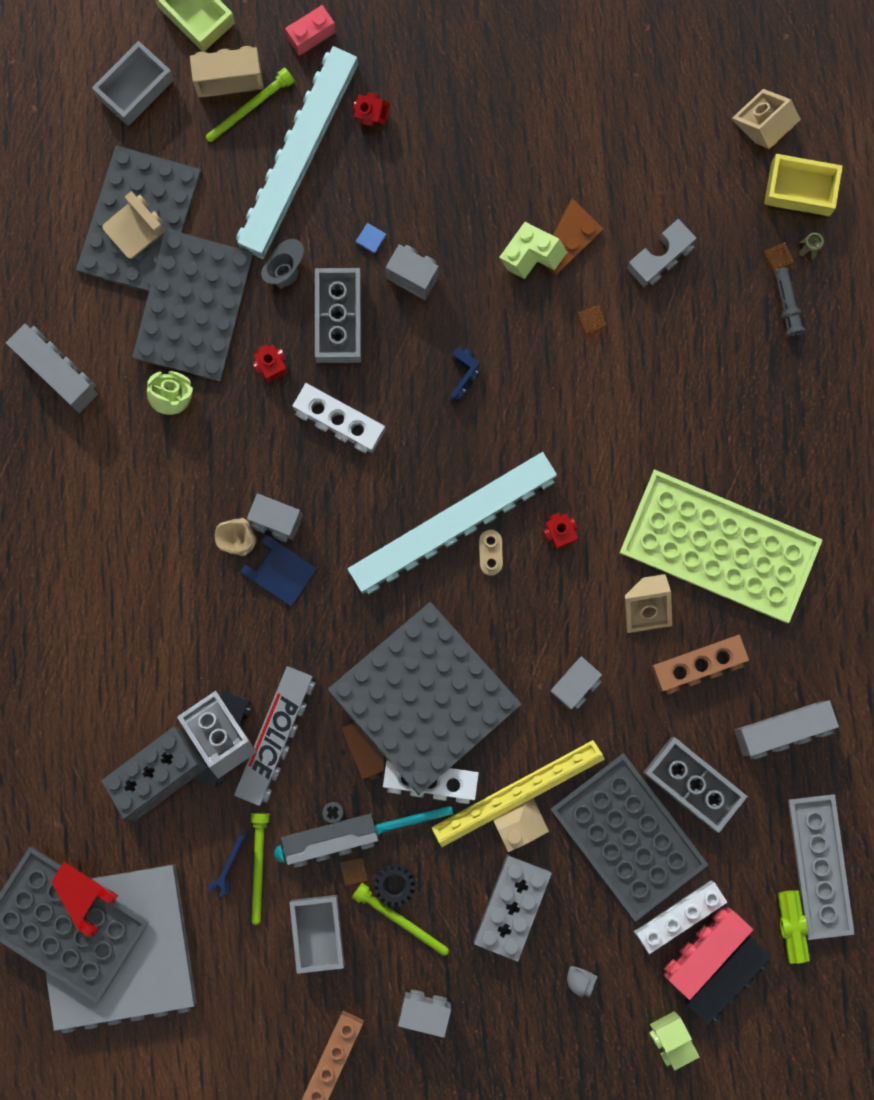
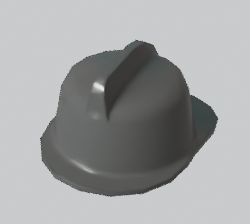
M288 239L277 246L262 268L261 276L263 281L268 284H275L280 289L296 281L299 274L298 265L304 255V247L300 241Z

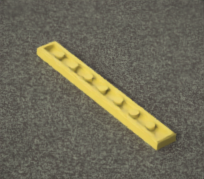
M592 740L431 828L441 847H444L605 760L603 754Z

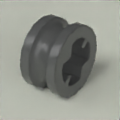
M337 802L328 803L322 812L324 819L329 823L338 822L344 813L342 806ZM332 806L333 809L336 806L339 809L337 811L338 818L334 819L333 816L330 819L327 816L329 814L328 807Z

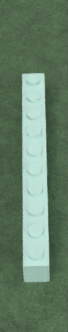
M334 46L330 53L326 52L322 61L321 72H316L313 79L314 86L311 91L308 90L303 100L305 104L302 110H298L295 115V125L292 130L289 129L284 139L286 143L283 149H279L275 156L276 164L273 169L270 168L265 177L267 182L264 188H260L255 200L257 203L254 209H249L246 216L247 223L244 228H240L236 240H238L239 248L253 252V255L264 259L358 66L356 56Z
M541 452L347 569L361 593L367 592L369 595L380 588L378 584L385 580L389 583L399 577L398 572L405 568L409 571L419 565L417 561L423 557L429 559L438 553L437 549L443 545L446 548L458 541L457 537L463 533L465 536L477 530L476 526L482 522L488 524L497 518L495 514L503 510L506 513L516 506L515 502L523 499V501H526L535 495L534 491L542 487L544 490L555 483L553 479L556 478L557 474L545 454Z

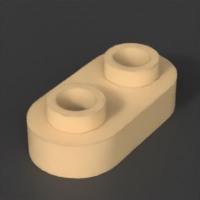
M495 530L483 532L479 539L480 568L484 574L489 576L498 574L503 566L502 538ZM492 537L495 539V543L489 545L486 539ZM488 560H494L496 563L495 567L490 568L487 565Z

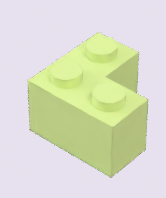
M524 222L499 258L508 271L525 279L537 262L555 270L567 254V251L559 238Z
M675 1011L650 1024L653 1031L649 1033L658 1049H663L664 1052L660 1053L666 1066L671 1065L674 1070H677L699 1058L682 1019Z

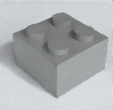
M399 244L386 266V278L426 300L438 279L439 266L436 265L437 262L428 256L423 258L416 254L417 251L408 245L403 247Z
M257 493L247 520L250 522L253 530L263 534L269 531L274 538L287 542V539L294 540L303 515L299 509Z
M411 989L410 993L405 992L398 1026L444 1038L451 1012V1003L447 1002L445 997L434 995L433 998L424 996V992Z

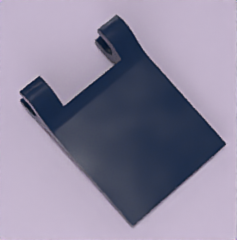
M265 535L261 543L270 548L271 552L257 572L245 565L240 573L292 606L316 571V568L268 535Z
M239 834L220 877L209 884L208 892H211L213 889L215 890L217 885L221 888L219 897H223L230 891V873L248 834Z

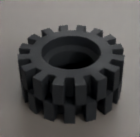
M391 864L383 867L377 873L374 880V892L377 899L384 905L391 907H400L408 903L415 892L414 876L407 867L400 864ZM393 876L401 878L404 883L402 892L396 895L390 894L385 886L386 881Z

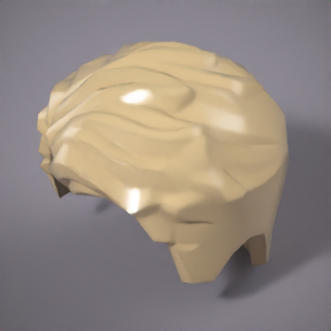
M244 518L220 523L215 530V543L221 551L245 556L253 550L256 544L254 532L248 521Z

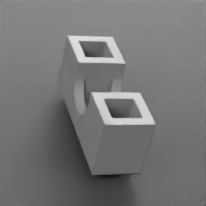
M679 219L660 236L659 240L665 245L666 254L654 256L645 248L628 263V271L644 288L649 283L654 285L662 277L660 274L665 269L670 271L678 263L677 258L682 254L687 256L695 248L693 244L696 237Z

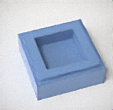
M367 223L357 238L356 244L376 254L386 238V233Z

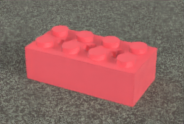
M726 906L715 910L711 915L713 920L707 926L705 924L702 925L695 933L697 937L693 942H687L679 951L681 955L676 960H670L664 967L665 972L663 975L689 1000L753 931L739 915Z

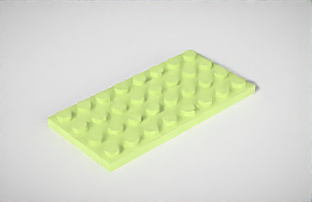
M653 470L619 554L788 624L822 539L657 470Z

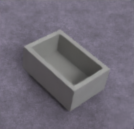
M138 41L92 89L96 97L129 126L174 81L171 70Z
M338 895L291 900L289 903L297 974L344 968L345 960Z

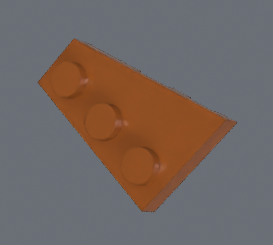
M573 198L553 236L560 239L567 254L555 270L545 266L555 277L603 232V228Z

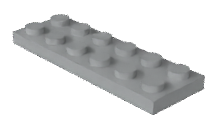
M835 794L789 799L787 801L802 910L808 928L806 939L813 940L855 935Z

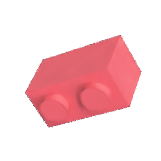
M323 5L285 28L287 39L299 56L336 33L335 23Z

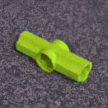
M799 890L779 892V907L782 917L780 918V929L786 943L788 962L790 964H798L810 961L806 940L808 928L806 918L802 914Z

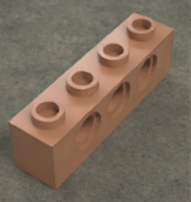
M739 634L651 666L659 691L666 690L668 695L679 691V685L688 683L690 687L701 683L700 678L709 675L710 679L723 675L722 670L729 667L731 671L745 667L743 662L749 661ZM718 652H724L727 655V662L725 664H720L717 661L716 656ZM698 659L703 660L706 664L703 672H699L695 668V662ZM676 667H681L684 670L685 675L681 680L674 677L673 671Z
M344 1010L342 1011L302 1100L329 1099L364 1020Z

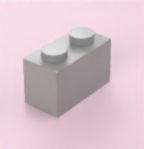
M581 656L549 692L570 710L573 707L578 709L586 700L584 695L590 689L593 692L601 683L599 678L602 674Z

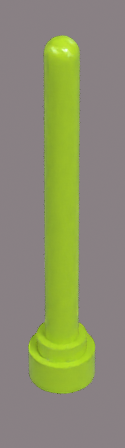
M285 67L277 73L278 76L275 77L276 80L210 131L206 135V140L208 142L214 141L279 88L291 86L295 80Z
M251 813V823L255 827L252 895L253 925H259L261 922L264 828L269 823L270 813Z
M364 883L359 885L352 899L358 903H368L441 955H448L449 949L390 907L384 905L371 895L372 892Z

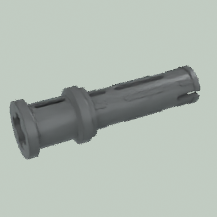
M777 269L774 273L783 306L781 316L782 319H785L786 337L801 335L806 332V329L802 327L800 318L802 312L795 302L789 269Z

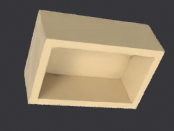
M243 46L238 50L231 51L229 49H220L215 53L198 52L190 56L192 79L198 98L264 89L257 47Z

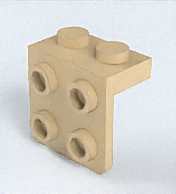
M131 191L125 196L128 204L102 226L105 233L129 259H133L164 233L161 226L162 219L155 211L152 213L146 208L148 204L141 195L136 197Z

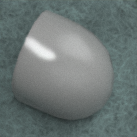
M570 966L567 974L568 986L578 996L584 997L585 995L590 997L598 976L584 969Z

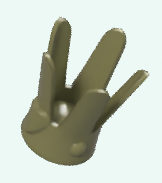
M811 233L807 238L799 241L800 244L805 243L799 255L803 256L811 251V259L814 260L818 250L822 249L823 237L819 233Z

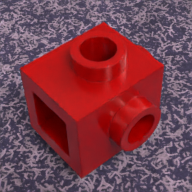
M367 92L366 96L358 95V99L353 106L354 117L360 119V124L372 127L374 123L386 125L390 103L379 99L380 95Z
M268 345L262 346L253 355L256 362L252 363L258 375L263 373L268 383L288 373L283 363L287 360L282 350H276L274 345L270 347Z
M561 513L548 517L549 521L546 522V529L543 532L547 541H552L555 550L577 541L578 537L575 531L578 528L573 517L569 519L568 514L561 515ZM561 527L564 532H559L557 528Z

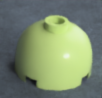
M169 371V374L161 375L162 372L155 373L149 378L147 383V400L152 408L166 415L179 414L185 410L192 398L193 387L190 386V380L183 374Z

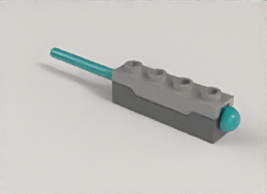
M451 806L377 825L374 824L372 813L283 836L281 837L283 848L282 845L277 846L274 856L279 862L287 861L288 865L293 864L294 868L308 864L307 860L316 858L318 862L329 859V854L338 852L339 856L352 853V848L361 846L362 850L374 847V842L379 840L378 835L380 833L453 815V810Z

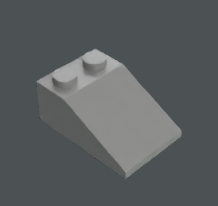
M216 691L177 717L206 764L218 779L257 753Z

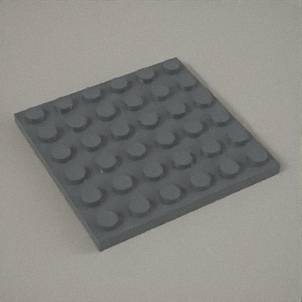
M431 602L327 689V692L418 796L521 705L519 700Z

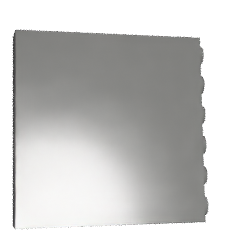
M176 864L92 878L100 885L118 894L119 896L116 899L118 902L148 920L149 923L97 1004L46 972L54 1031L61 1030V1033L76 1031L75 1027L84 1026L85 1029L99 1027V1023L108 1022V1025L122 1023V1019L131 1018V1021L145 1019V1015L154 1014V1017L168 1015V1011L177 1010V1013L191 1011V1007H194L197 1001Z

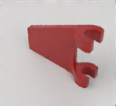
M63 862L51 881L76 927L86 936H94L98 927L84 920L86 914L97 896L110 904L114 903L119 895L100 885L66 862Z

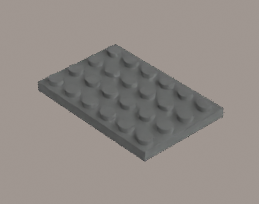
M116 145L76 271L149 292L165 229L183 233L201 176V169ZM131 191L136 197L138 195L143 197L148 204L146 208L150 213L154 211L163 221L161 226L164 230L161 236L133 259L127 258L102 228L105 222L128 204L125 196Z
M165 229L132 359L220 382L253 252Z
M624 753L550 808L635 922L708 866V863Z
M30 846L0 892V942L97 1004L149 921L117 900L109 904L97 896L84 920L97 926L98 930L94 936H86L74 924L51 883L61 864L33 846Z

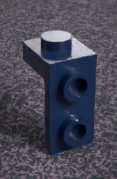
M457 347L452 355L454 361L469 370L450 395V401L453 403L457 398L461 400L467 391L465 386L470 380L474 382L481 372L478 369L480 362L474 359L475 355L466 348L461 350Z

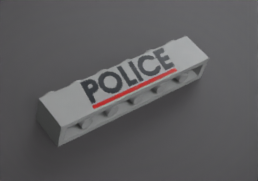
M286 667L254 745L257 753L249 757L234 796L259 806L263 802H268L272 790L269 789L272 780H277L281 770L278 767L280 759L285 760L290 748L286 746L289 737L294 738L298 729V725L295 724L298 716L302 717L307 704L304 703L306 695H311L316 683L313 682V676L291 667Z

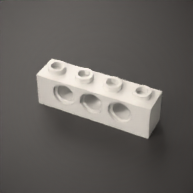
M305 383L292 406L294 411H296L295 415L305 421L308 418L316 422L315 426L325 432L328 429L336 433L334 436L345 443L347 440L355 444L354 447L363 453L367 451L373 453L385 432L384 425ZM320 404L325 407L321 414H314L312 412L315 405ZM334 416H343L344 422L341 425L333 424L332 419ZM355 426H361L364 429L363 434L360 436L353 435L351 431Z
M387 760L383 787L388 788L387 792L401 794V790L410 791V796L424 797V793L433 794V799L446 801L447 796L456 797V802L469 804L470 800H475L479 772L449 768L437 779V785L434 788H427L418 796L410 785H404L401 782V775ZM455 778L460 782V788L457 791L451 792L447 789L446 784L449 779Z
M709 881L636 929L634 933L645 950L650 954L726 904L727 901L715 882Z

